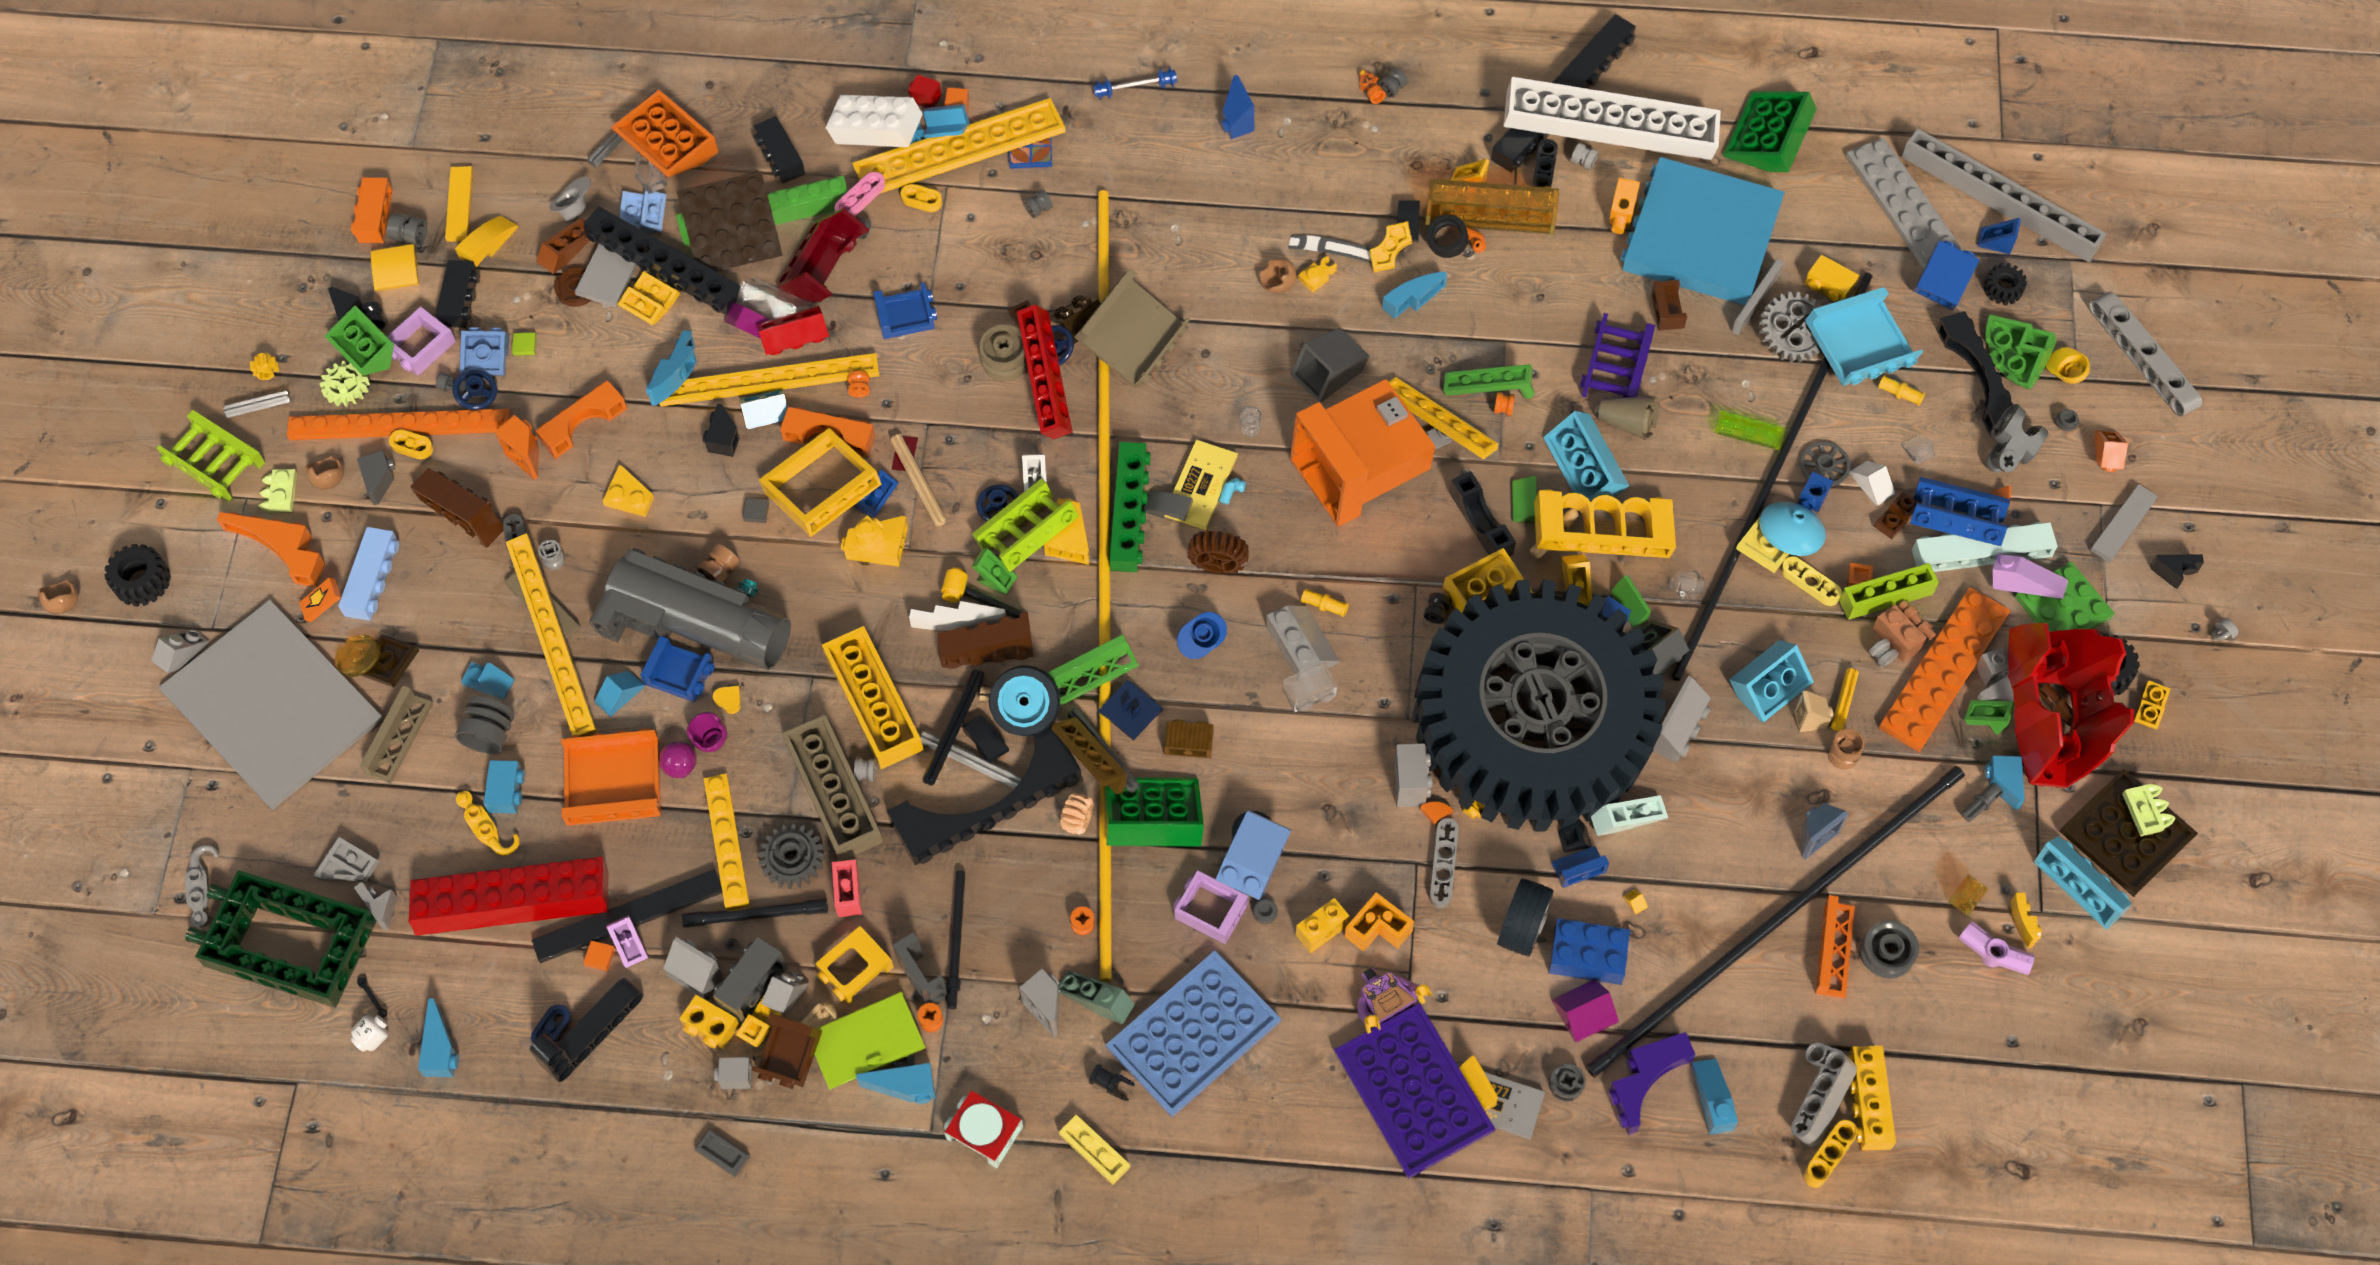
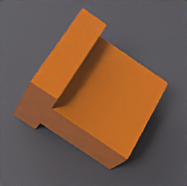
M1387 379L1326 410L1318 402L1296 413L1290 460L1337 527L1359 517L1364 503L1430 470L1435 445ZM1397 397L1408 412V417L1388 427L1376 408L1377 405Z

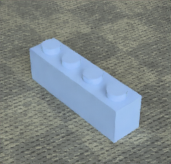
M371 527L366 528L338 606L345 617L371 621L373 613L377 612L380 593L384 592L387 573L391 572L393 556L399 549V541L393 531Z

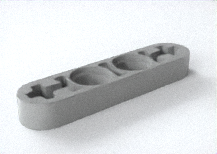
M1451 818L1442 819L1438 823L1436 831L1430 902L1439 909L1447 907L1452 897L1459 828L1457 822ZM1445 826H1450V830H1452L1450 831L1449 840H1444L1445 830L1443 829H1445ZM1448 847L1451 849L1452 854L1449 857H1442L1439 854V849ZM1440 869H1446L1450 876L1447 879H1440L1437 877L1436 872ZM1439 886H1444L1443 901H1439L1437 897Z

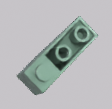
M1070 970L1067 971L1058 985L1060 994L1098 1015L1120 1024L1124 1023L1135 1005L1123 989Z

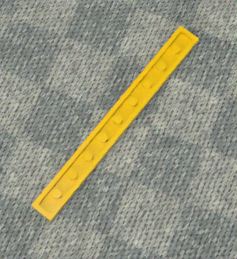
M865 354L687 379L672 395L662 401L660 406L847 381L848 374L855 371L866 372L869 378L879 376L877 354Z
M527 533L506 542L572 736L585 737L597 732L592 714L531 539Z

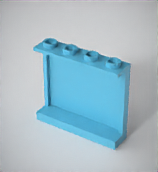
M1885 287L1815 308L1805 320L1842 386L1851 383L1852 385H1857L1864 379H1875L1885 372L1891 374L1904 366L1909 368L1918 362L1917 359L1923 353L1922 349L1915 352L1912 351L1883 302L1889 295Z

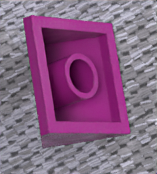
M1595 979L1552 999V1003L1575 1043L1619 1022L1610 992Z

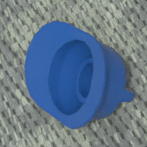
M1204 612L1184 625L1178 633L1177 646L1180 652L1187 658L1199 659L1214 650L1224 641L1227 634V626L1224 619L1213 612Z

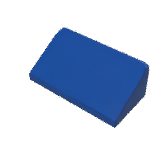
M882 469L877 471L882 485L853 505L857 510L873 518L876 517L898 485V482Z

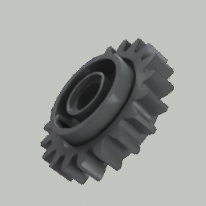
M792 824L791 830H787L786 826L782 825L781 833L776 829L773 830L775 837L766 835L768 844L762 843L760 845L764 852H759L758 856L761 859L759 862L760 868L763 869L762 872L765 877L769 876L770 883H774L777 880V884L781 888L786 882L789 889L792 888L793 883H796L801 888L802 880L810 884V875L818 877L815 869H823L820 861L825 860V856L822 853L825 850L823 844H820V837H814L815 834L812 829L806 833L804 825L799 830L796 829L795 824ZM789 854H797L794 859H786Z

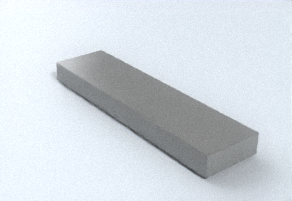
M1777 259L1770 267L1736 317L1732 333L1740 335L1780 276L1784 265L1783 261Z
M2138 484L2090 551L2110 563L2158 496Z

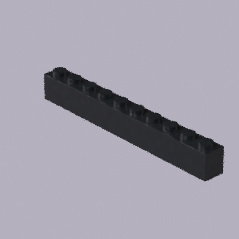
M1614 14L1552 83L1585 89L1594 86L1599 80L1600 75L1609 70L1612 62L1621 57L1625 47L1632 45L1636 37L1634 35L1636 26L1619 15ZM1510 128L1492 148L1491 161L1512 173L1516 167L1520 168L1523 165L1526 156L1529 153L1533 154L1537 149L1538 143L1541 140H1545L1549 134Z

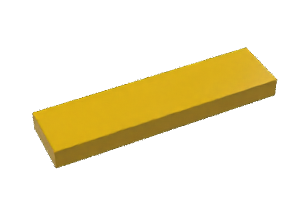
M472 166L450 167L445 234L447 242L463 241L469 235L473 183Z

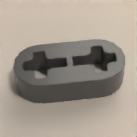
M511 514L504 519L505 545L507 541L526 534V526L520 515ZM514 522H517L516 531L513 532L511 527Z

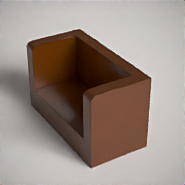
M1679 280L1653 283L1651 296L1659 331L1685 328L1687 313H1682L1678 295Z

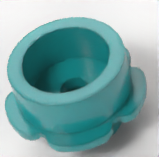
M749 579L738 582V588L745 591L749 597L754 598L756 592H759V589L756 588L757 583Z

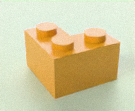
M1376 892L1346 926L1345 938L1363 952L1378 935L1398 949L1413 932L1414 921Z

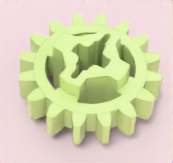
M342 361L341 366L334 363V369L327 368L328 375L321 376L324 381L320 383L321 392L329 403L334 401L336 406L343 402L345 407H348L350 401L353 404H357L356 399H364L362 393L369 391L367 388L370 385L369 376H363L351 363L346 365L345 361Z

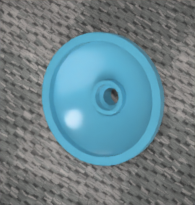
M1793 502L1772 503L1763 510L1760 516L1759 526L1764 537L1770 544L1785 553L1796 556L1811 555L1818 552L1826 540V531L1823 523L1814 512L1803 505Z

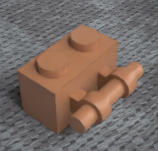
M1906 601L1901 602L1898 607L1896 605L1892 606L1879 615L1873 626V630L1882 640L1887 638L1891 643V648L1899 652L1898 657L1902 662H1905L1921 650L1926 637L1931 640L1936 636V633L1931 629L1932 625L1928 621H1924L1917 614L1918 610L1914 606H1910Z

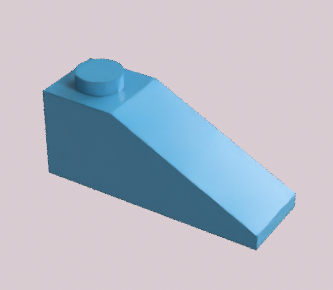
M428 998L418 1070L424 1077H454V1070L458 1069L459 1055L456 1053L439 1005L433 998Z
M1717 1059L1692 1062L1709 1135L1734 1131L1738 1124L1732 1096Z
M930 1063L856 1074L859 1086L908 1102H916V1104H925L930 1102V1099H936L933 1071Z

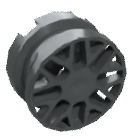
M1570 1063L1556 1067L1549 1081L1551 1093L1558 1100L1565 1102L1577 1099L1585 1088V1074L1578 1066Z

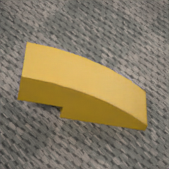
M503 216L491 219L469 234L455 248L458 257L463 261H474L477 267L487 255L492 257L515 232L518 225Z

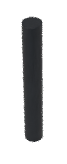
M965 587L964 595L990 607L1005 609L1007 615L1020 618V613H1023V611L973 588Z

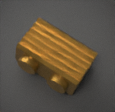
M1175 719L1172 722L1167 721L1164 755L1211 758L1214 725H1209L1205 721H1197L1195 724L1186 723V721L1181 719Z

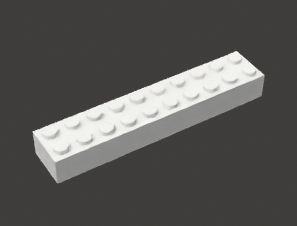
M1512 77L1506 94L1504 127L1712 160L1719 145L1721 110Z

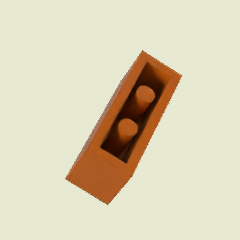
M362 178L361 186H358V204L354 206L355 221L351 223V232L355 234L358 243H384L393 193L388 178Z

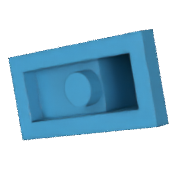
M471 662L461 683L463 686L505 700L515 680L489 662H487L485 667Z

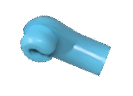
M1233 478L1226 482L1218 502L1229 505L1232 494L1236 490L1243 492L1246 482L1240 480V478Z

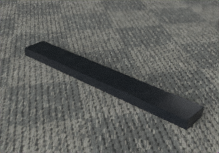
M711 870L612 908L608 912L599 913L534 938L531 941L538 961L541 964L590 945L591 941L597 942L610 937L606 925L628 915L636 927L722 894V888L715 870Z

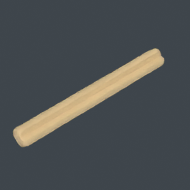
M896 434L890 439L935 526L940 527L944 525L946 517L902 435Z

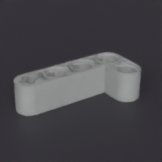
M1813 1043L1806 1050L1807 1061L1819 1072L1791 1125L1793 1135L1810 1147L1816 1146L1822 1140L1857 1072L1856 1064L1845 1053L1822 1043Z

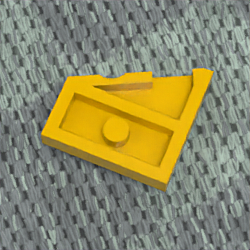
M619 465L603 499L604 506L646 517L654 497L646 487L624 467Z

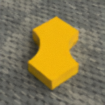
M1408 221L1388 225L1387 234L1383 242L1379 246L1370 249L1374 273L1394 269L1398 253L1404 247L1412 244Z

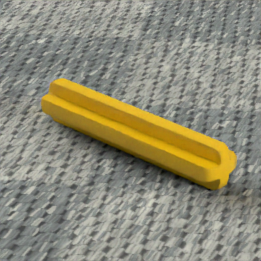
M1847 668L1831 723V729L1839 732L1844 729L1859 674L1857 669Z

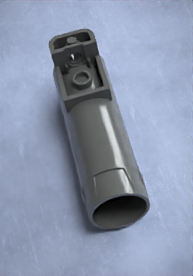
M633 548V550L628 549L625 555L614 564L607 577L604 594L589 620L596 633L616 643L619 642L626 627L657 640L660 636L669 639L671 634L675 633L728 654L741 662H747L765 670H771L778 663L785 651L791 631V621L788 617L772 612L764 606L752 604L745 591L739 588L730 589L719 580H714V582L707 580L704 575L698 572L693 574L687 572L684 567L678 564L669 565L660 557L653 556L651 558L637 548Z

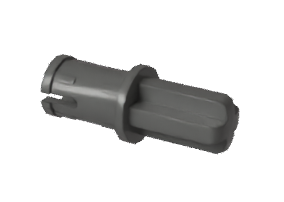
M1991 783L1983 792L1976 794L1974 801L1961 812L1962 817L1970 822L1983 810H1989L1990 805L2003 794L2001 787L1996 783Z

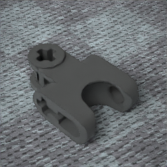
M2018 404L2006 408L1991 432V437L1996 443L1986 457V465L1992 472H2012L2017 468L2019 462L2021 464L2029 463L2048 436V430L2043 426H2032L2026 433L2023 431L2022 422L2026 412Z

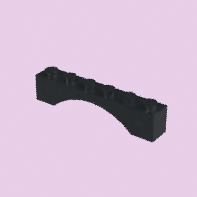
M1963 311L1942 317L1936 330L1945 348L1962 357L1974 369L1981 381L1985 395V409L1982 421L1991 437V432L2007 407L2013 405L2010 392L2003 386L2001 375L1999 372H1996L1992 357L1985 351L1983 340L1977 335L1974 323L1967 316L1966 312Z

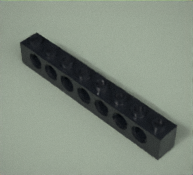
M600 206L583 223L585 236L591 242L603 245L609 252L619 254L625 261L635 263L643 271L650 272L661 281L674 285L680 292L690 294L695 300L706 303L718 313L722 312L727 315L733 302L738 304L743 298L741 285Z

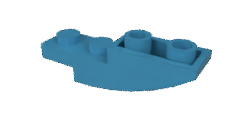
M682 331L680 338L676 340L673 353L669 355V359H661L658 367L654 369L653 378L646 387V393L650 398L651 405L656 406L672 395L687 380L697 364L694 353L695 344L691 331Z

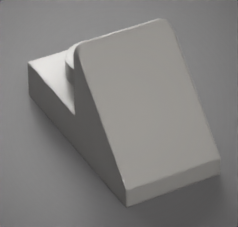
M363 882L354 887L376 921L384 931L389 929L397 901L395 893L392 889H389L378 896L372 886L367 889Z

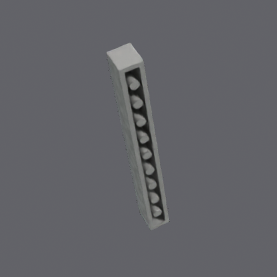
M1917 129L1906 143L1902 155L1903 159L2010 219L2020 218L2021 225L2090 263L2100 249L2107 233L1922 130Z

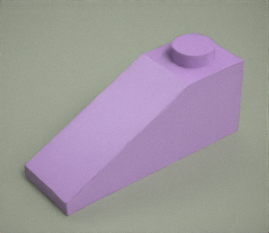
M2006 554L1997 555L1993 566V589L2064 598L2068 579L2023 557Z

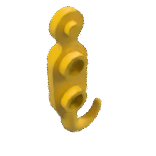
M462 791L457 794L456 802L460 807L465 808L464 818L480 842L491 847L495 853L502 856L510 855L518 849L520 839L517 834L513 835L514 843L508 848L502 847L499 843L497 827L485 809L480 805L473 804V797L470 792Z

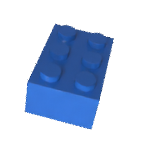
M1557 918L1549 974L1586 980L1595 979L1598 982L1622 985L1626 971L1630 930Z

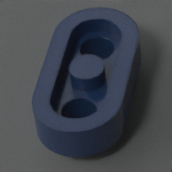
M556 1004L546 1011L531 1034L532 1043L542 1034L549 1036L555 1043L559 1041L571 1023V1013L567 1007ZM563 1016L562 1021L555 1022L557 1017Z

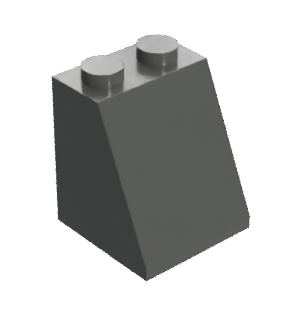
M1338 328L1306 342L1291 375L1318 402H1322L1361 373L1369 355L1341 328Z

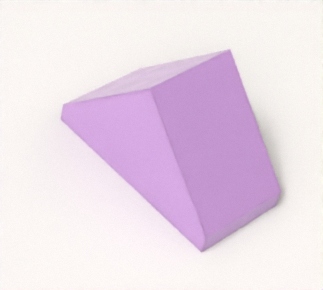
M629 915L606 925L625 968L648 958Z

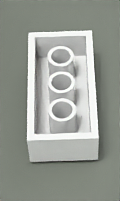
M840 95L826 129L836 144L909 147L922 117V112L912 97Z

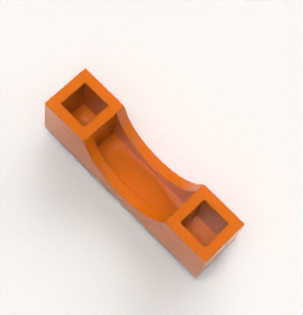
M607 380L603 384L597 385L586 396L580 397L567 409L560 411L553 419L543 423L535 431L539 441L556 459L573 447L572 434L582 421L589 418H603L610 421L625 411L627 406L622 395Z
M801 407L787 408L780 428L784 441L805 445L809 439L822 434L830 428L858 455L864 458L869 457L876 436L873 424L866 421L849 420L843 416H830L824 412H811Z

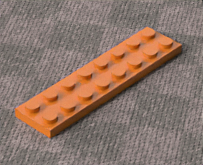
M1970 587L1881 722L1879 729L1916 751L1921 752L2011 610Z

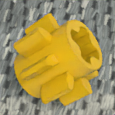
M259 353L254 357L255 361H250V371L253 372V376H257L260 380L272 379L274 372H279L276 358L268 353Z

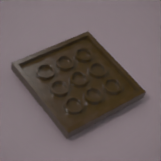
M762 171L677 191L694 260L714 271H721L783 256Z
M2123 768L2059 832L2130 895L2135 897L2196 837L2198 832L2167 807L2160 814L2174 816V822L2161 832L2140 836L2122 793L2126 789L2143 785Z

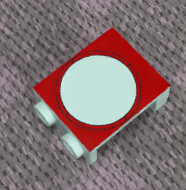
M971 1090L968 1096L964 1095L957 1106L959 1110L955 1116H951L944 1126L946 1139L950 1142L952 1139L959 1141L986 1157L990 1165L998 1168L1023 1128L1022 1119Z

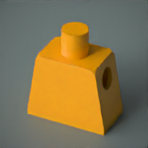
M1623 178L1618 179L1609 223L1612 224V232L1622 234L1625 227H1630L1640 182Z

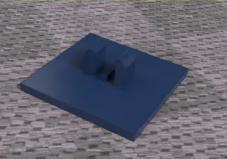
M1127 680L1098 712L1134 741L1158 716L1163 708Z

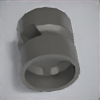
M394 212L390 216L387 225V236L389 239L400 242L405 241L408 244L417 246L424 242L427 234V222L424 218L415 216L409 218L408 215Z

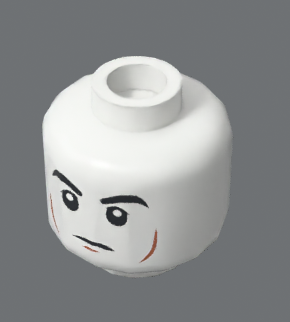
M365 1015L352 1027V1037L350 1039L361 1051H374L388 1037V1031L385 1028L388 1024L379 1015L375 1017Z

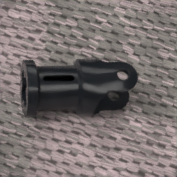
M1099 1063L1095 1066L1089 1078V1084H1096L1106 1089L1108 1094L1124 1101H1128L1129 1098L1119 1092L1120 1081L1130 1086H1135L1133 1081L1119 1073L1113 1074L1105 1070Z

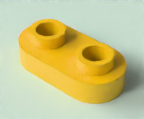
M908 184L901 190V199L906 206L927 212H935L942 207V196L936 190L915 184Z
M397 430L389 437V444L399 454L423 460L430 457L433 453V445L429 438L406 430Z

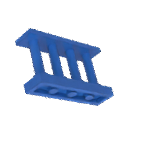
M1924 477L1919 478L1914 493V500L1920 501L1922 504L1916 503L1910 524L1997 546L2002 545L2008 525L2000 524L1999 521H2004L2010 499ZM1931 504L1944 507V509L1932 507ZM1953 510L1967 513V515L1953 512ZM1976 516L1988 518V519H1990V520L1988 521V520L1976 518Z

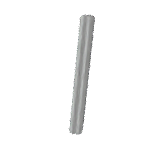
M923 731L920 736L922 744L933 750L936 749L941 739L928 731ZM955 744L952 745L948 757L1012 788H1015L1023 778Z

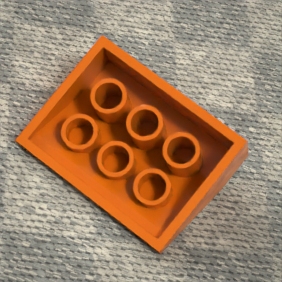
M660 90L656 91L611 126L614 132L667 178L701 166L719 152L715 137Z

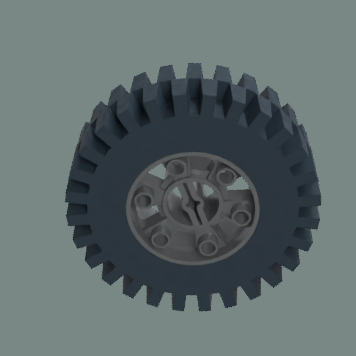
M1543 579L1536 593L1530 592L1528 580L1516 581L1509 595L1506 594L1502 584L1491 587L1485 601L1476 594L1468 599L1463 612L1456 608L1449 615L1444 629H1438L1430 649L1427 651L1414 694V698L1417 699L1413 709V723H1419L1416 734L1417 743L1425 744V747H1428L1427 752L1431 758L1430 772L1439 767L1441 768L1440 786L1446 792L1455 786L1461 789L1458 803L1466 809H1469L1475 800L1483 804L1484 809L1481 818L1493 822L1500 812L1509 815L1507 828L1519 830L1525 820L1530 819L1534 822V832H1546L1554 820H1558L1561 829L1575 824L1580 815H1583L1585 821L1588 822L1592 820L1591 816L1607 804L1618 803L1623 793L1630 790L1652 754L1661 734L1663 725L1659 724L1665 712L1666 699H1658L1664 687L1662 674L1651 675L1657 662L1653 649L1640 653L1645 636L1638 627L1628 634L1623 632L1627 615L1619 608L1609 618L1602 615L1606 601L1605 598L1595 594L1588 606L1579 603L1578 598L1582 587L1570 584L1563 597L1554 595L1555 581ZM1506 667H1509L1514 673L1509 683L1501 677L1493 675ZM1572 681L1577 684L1583 694L1575 695L1571 684ZM1489 686H1492V687H1494V688H1496V689H1499L1500 691H1498V692L1492 691V690L1489 688ZM1517 695H1519L1520 700L1523 704L1524 712L1518 705L1516 697ZM1552 698L1558 706L1559 715H1557V712L1554 708ZM1505 707L1507 721L1498 726L1492 719L1488 708ZM1570 719L1590 727L1587 734L1577 741L1565 727ZM1510 727L1516 734L1510 733L1507 728ZM1555 736H1561L1564 742L1557 741ZM1523 738L1532 741L1543 740L1545 749L1527 746L1521 742Z

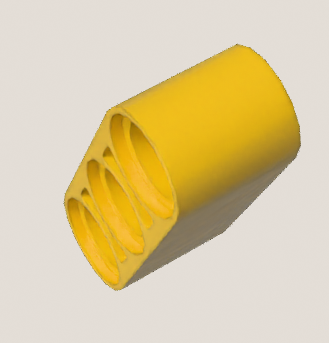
M1849 1120L1838 1122L1804 1171L1803 1178L1808 1186L1818 1188L1826 1182L1858 1134L1857 1127L1853 1122ZM1838 1131H1846L1849 1134L1850 1138H1842L1839 1135ZM1825 1150H1832L1836 1158L1828 1157ZM1811 1169H1818L1822 1173V1177H1815Z

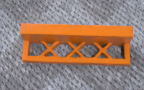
M1829 895L1824 905L1815 994L1845 999L1855 906L1838 903L1839 896ZM1837 910L1848 912V920L1840 924L1837 921ZM1838 931L1846 938L1845 943L1839 947L1834 942L1835 933ZM1836 953L1843 960V965L1838 969H1835L1832 965V958ZM1835 976L1839 980L1841 990L1829 989L1830 978Z

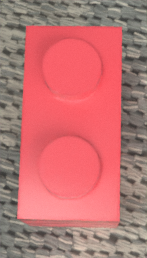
M856 859L832 862L834 901L838 917L862 915L860 875Z

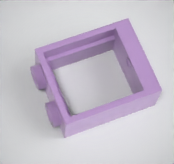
M419 307L387 336L394 343L392 360L397 359L407 372L412 371L417 376L456 342L451 330L422 307ZM423 326L436 337L412 358L399 346Z
M1197 870L1194 877L1190 876L1184 887L1186 891L1183 896H1178L1173 905L1175 919L1226 945L1248 906V896ZM1200 887L1233 903L1219 929L1186 912Z

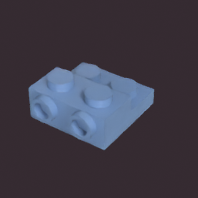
M471 327L468 328V331H461L460 374L468 370H481L491 376H506V356H509V334L502 328H490V331H482L481 328Z

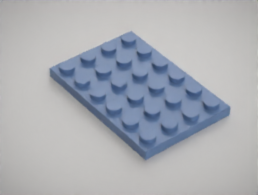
M1213 951L1106 1044V1048L1168 1115L1173 1118L1281 1022V1018L1216 951Z

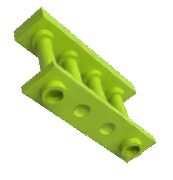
M192 410L187 415L191 422V428L172 449L168 451L160 445L156 448L161 455L160 459L167 466H175L209 488V491L218 499L223 497L230 502L232 497L226 488L247 466L253 465L260 469L265 464V461L257 450ZM204 433L207 435L206 441L186 462L177 457L197 434L201 435ZM219 443L223 446L224 450L203 472L194 468L214 444L218 445ZM236 454L241 460L219 483L210 478L231 455L234 456Z
M1040 479L973 532L972 535L981 550L994 547L1001 553L999 557L1006 570L1010 573L1079 516L1070 500H1067L1061 506L1052 500L1054 497L1047 483ZM1045 505L1053 512L1043 520L1035 512ZM1026 519L1036 525L1028 533H1024L1018 528ZM1011 533L1018 541L1008 548L1000 540Z

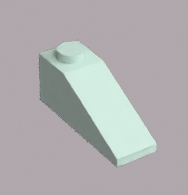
M1661 795L1607 804L1591 816L1597 836L1621 832L1668 818Z

